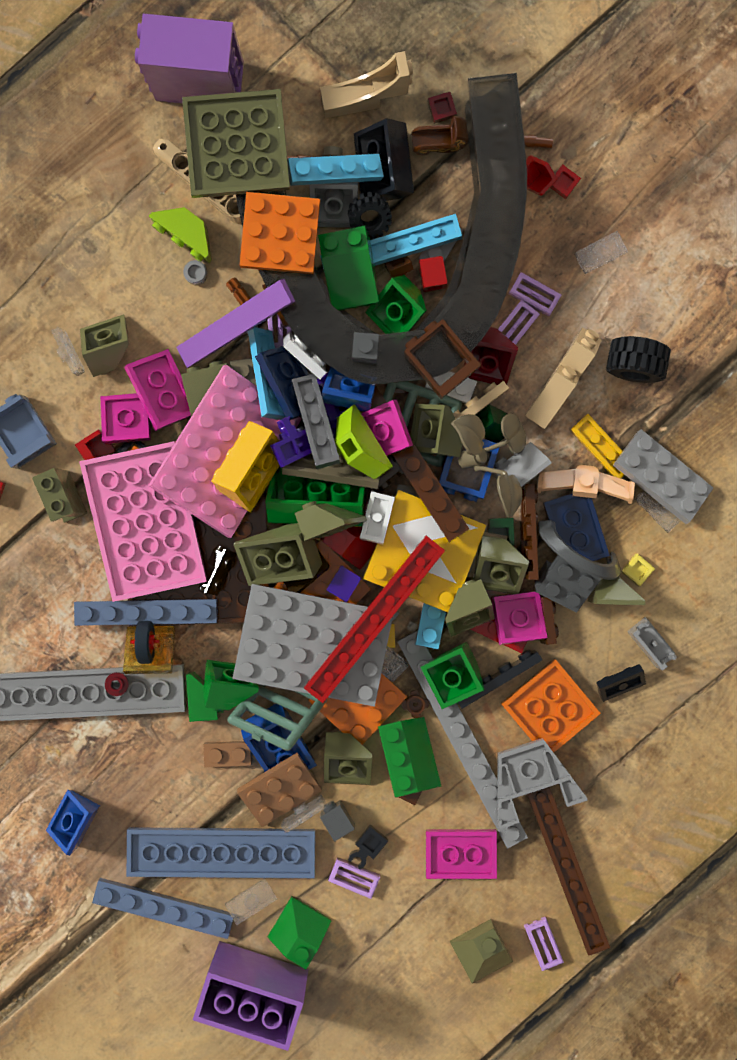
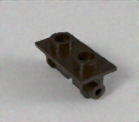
M220 545L216 549L214 548L207 562L214 568L213 570L205 568L207 582L199 583L198 588L207 594L218 596L224 587L225 578L229 570L235 563L237 553L227 550Z

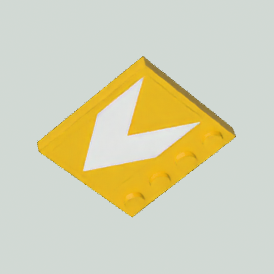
M397 490L384 544H376L363 579L384 587L424 536L427 535L443 548L445 552L409 597L448 612L458 588H461L465 583L487 525L461 515L469 530L453 541L448 542L422 500Z

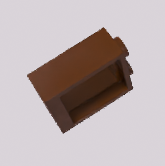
M442 319L438 323L435 320L424 329L426 333L419 339L415 336L405 344L407 349L404 351V356L440 399L448 395L481 366ZM440 332L467 363L441 386L414 355Z

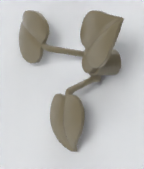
M512 413L506 414L501 421V430L505 440L483 448L484 442L482 441L485 437V428L479 417L468 414L455 419L451 425L458 432L465 447V450H461L460 457H458L459 465L463 469L474 467L475 471L500 474L497 478V489L506 516L511 518L522 501V489L515 475H508L504 470L484 467L482 465L487 461L486 452L508 444L513 454L523 451L526 445V433L519 418Z

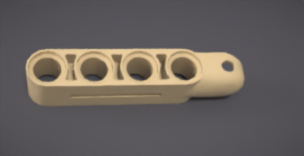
M158 139L153 146V152L156 157L190 186L188 166L183 170L178 169L181 162H188L187 153L178 149L169 140ZM225 195L219 200L214 199V196L203 197L235 224L244 223L245 201L239 195ZM241 206L243 211L240 214L234 215L231 213L234 207Z

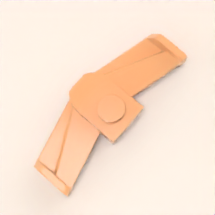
M579 465L576 469L540 472L537 490L538 493H541V491L573 488V496L597 498V492H601L626 500L629 504H632L635 482H629L599 472L598 468L594 466Z

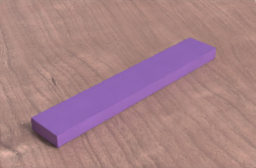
M285 279L277 281L177 346L176 348L186 367L189 368L196 365L294 303L295 299Z

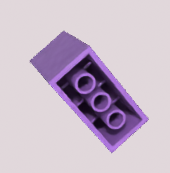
M153 14L142 15V23H138L137 27L140 45L139 48L135 49V63L139 65L140 73L144 75L145 83H148L149 90L153 93L156 101L182 103V97L241 92L244 62L233 22Z
M219 941L193 1020L288 1051L304 1003L308 969L305 970L302 967Z

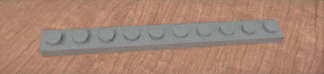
M417 631L397 642L508 849L528 837L521 823L499 829L497 824V778L457 703L441 709L420 668L433 660L427 647L415 645Z

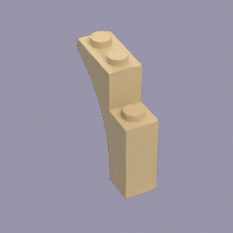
M405 51L395 53L385 64L365 75L345 82L320 87L325 119L380 108V99L408 94L409 85L412 84L411 75H413L411 59H406Z
M581 328L563 359L528 409L525 416L545 429L577 385L582 373L595 357L602 341L595 331Z

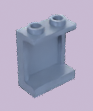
M15 394L5 400L6 404L0 407V446L8 457L6 461L9 466L19 469L57 443L26 396Z

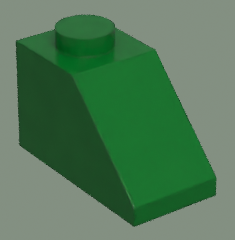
M195 672L187 673L189 722L218 720L221 717V713H224V710L214 711L205 708L203 698L204 680Z

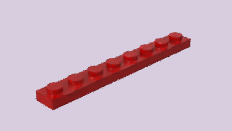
M425 535L307 682L304 689L324 703L445 550Z

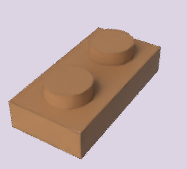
M244 741L205 742L203 744L204 767L252 765V752Z

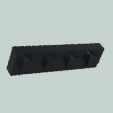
M528 649L518 655L519 659L512 664L509 661L498 667L499 671L494 675L486 674L481 677L484 691L458 702L461 709L541 662L542 658L536 650L531 652Z

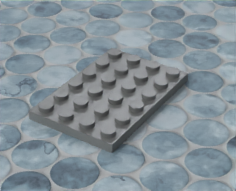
M252 584L233 679L310 694L304 689V686L368 606ZM392 618L328 698L375 707Z

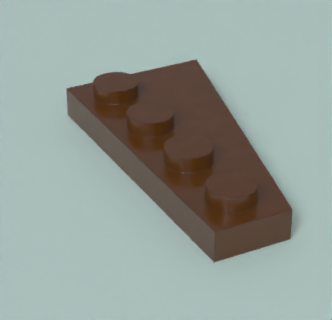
M525 484L521 487L520 553L529 561L524 579L539 580L538 539L536 531L538 514L535 509V503L538 502V490L535 489L534 484Z

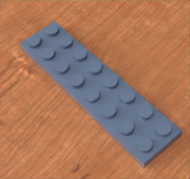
M129 827L127 829L126 877L315 878V829Z

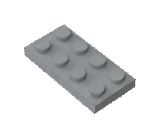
M642 429L634 435L613 464L614 467L685 524L691 522L713 490L710 484Z

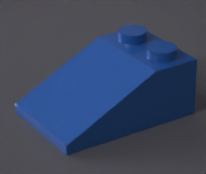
M274 704L267 708L293 721L285 707ZM257 715L246 719V721L284 739H287L292 732ZM241 729L244 742L265 772L297 752L309 770L317 766L302 736L291 750L286 751L263 739L259 742L252 738V734Z

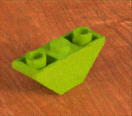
M185 207L150 213L149 218L153 222L152 227L161 234L167 232L172 236V242L180 248H183V246L191 250L190 255L201 262L204 259L208 263L211 262L208 232L203 220Z
M352 405L337 417L335 444L348 465L373 479H377L393 467L356 405Z

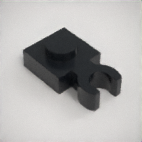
M369 825L355 842L359 849L349 854L348 861L351 862L354 857H360L361 862L358 864V869H362L366 865L367 856L374 860L387 844L388 838L372 825Z

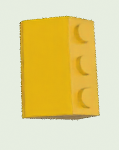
M249 421L246 427L241 430L239 438L234 446L229 449L225 460L220 468L215 471L211 480L222 494L249 512L253 510L279 468L278 461L270 445L279 442L275 433L270 429Z

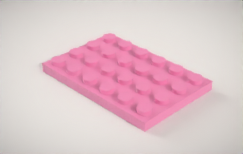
M224 365L149 484V487L228 538H232L247 510L222 494L211 482L215 471L220 468L227 452L234 446L241 430L246 427L249 421L272 430L279 441H281L279 438L281 432L277 425L279 420L261 416L257 386L228 365ZM298 417L290 420L291 425L297 428L302 418Z
M176 441L79 461L113 602L207 582L193 515L149 487V484Z

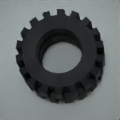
M624 336L615 338L611 341L606 370L611 375L627 381L639 383L660 382L666 379L671 349L659 341L644 337Z

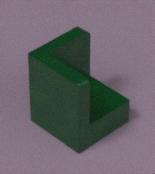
M490 404L478 412L476 416L479 417L485 428L484 438L491 442L499 443L505 438L501 430V421L508 413Z
M514 518L488 519V532L508 536L507 541L512 546H515Z

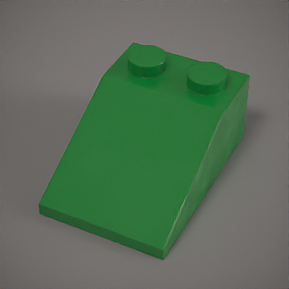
M361 226L318 235L332 311L336 312L379 304L370 236L366 227Z

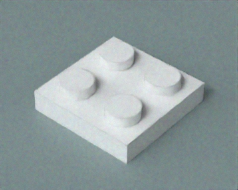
M289 332L283 338L284 348L316 377L321 379L327 373L326 363L324 362L325 358L315 349L311 352L306 345L307 342L299 334L293 335Z

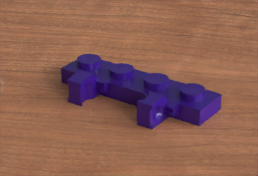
M324 403L333 438L335 439L337 417L346 410L340 412L338 407L334 408L333 405ZM290 416L277 422L281 432L279 434L281 441L270 445L280 468L312 453L306 429L301 431L300 428L296 429L294 425H291Z

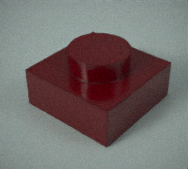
M451 92L428 98L427 102L434 124L457 116Z

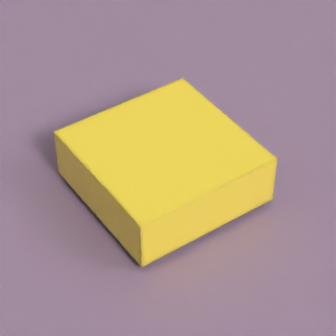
M635 554L621 572L637 586H641L655 568L639 554Z

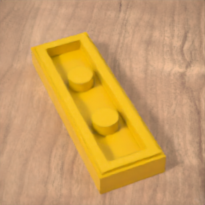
M586 414L570 431L611 476L621 479L624 474L614 467L613 464L623 451L589 414Z

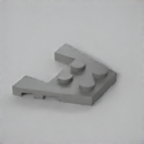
M543 738L498 752L497 824L499 829L520 823L512 799L556 784L560 786L567 807L587 801L586 795Z

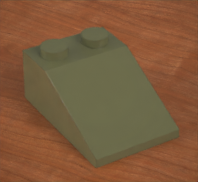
M298 523L284 525L234 543L248 586L252 584L261 585L314 578L322 565L315 540L304 541Z

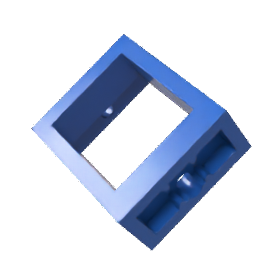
M485 439L482 440L484 442L483 448L497 444ZM499 448L487 452L490 453L486 467H494ZM446 456L439 478V483L445 492L451 495H455V491L464 494V499L477 502L478 498L484 499L492 473L484 472L479 491L448 482L446 479L453 457Z

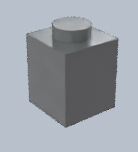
M354 332L352 362L377 364L379 334Z
M334 800L330 801L322 807L323 811L320 813V819L334 842L355 830V823L341 800L336 803Z

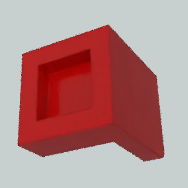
M532 155L515 171L522 186L540 196L557 180L549 163Z
M437 256L420 259L419 271L423 293L446 289L448 282L443 257Z
M99 429L75 444L84 460L111 455L115 452L112 443L104 444L102 442V430Z

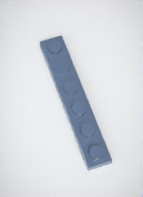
M217 599L127 600L115 602L76 601L74 602V626L137 625L139 621H151L153 624L218 623Z
M100 878L97 882L92 901L93 904L225 939L229 937L235 913Z

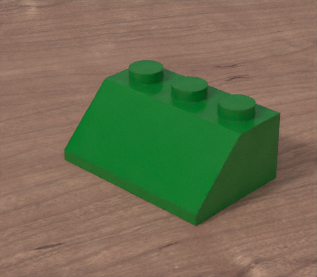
M425 717L378 726L395 798L441 787Z

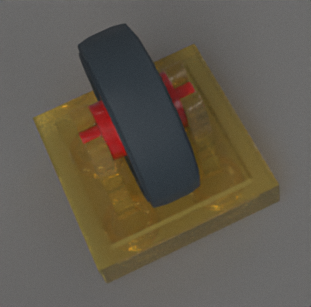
M139 621L137 626L127 627L123 664L124 674H171L175 639L174 626H154L151 621Z

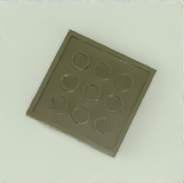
M281 89L182 97L192 198L246 194V192L260 193L290 190Z

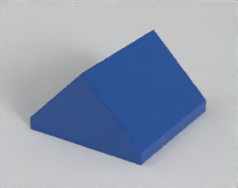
M330 367L322 391L323 403L345 408L356 405L359 411H368L371 409L378 376Z
M69 789L65 793L46 831L62 851L70 856L79 847L100 805Z

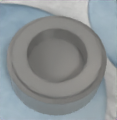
M193 260L185 265L183 274L190 284L200 285L206 281L208 271L202 262Z

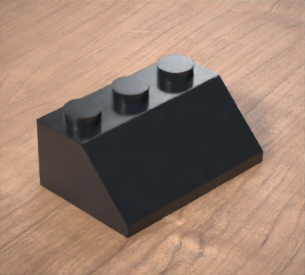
M386 118L353 133L356 155L379 154L384 176L381 181L359 182L360 194L363 193L364 197H367V192H372L374 197L375 193H378L380 198L383 196L386 198V201L398 200L413 194L414 187L406 123Z

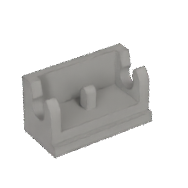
M646 617L627 631L656 668L663 671L668 667L666 664L668 661L677 658L675 652Z

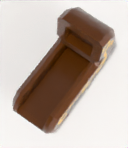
M454 116L450 125L419 126L411 132L413 152L417 155H428L430 152H455L463 149L469 141L467 121L460 116Z

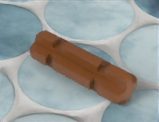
M234 277L226 283V286L231 293H234L233 295L240 305L251 299L243 287L241 288L242 285L237 278Z

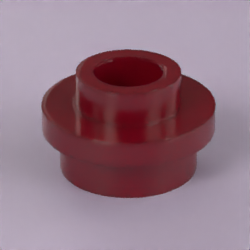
M114 672L105 680V689L112 696H121L128 690L129 681L123 673ZM114 680H117L120 683V687L118 689L113 687Z

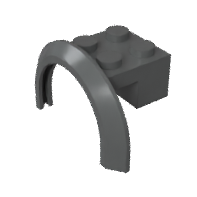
M545 520L538 522L541 537L558 556L553 563L546 560L539 570V580H535V590L544 597L577 613L601 579L614 580L620 576L621 568L617 556L611 551V558L606 557L607 564L594 562L573 550L563 541L556 530L554 521Z

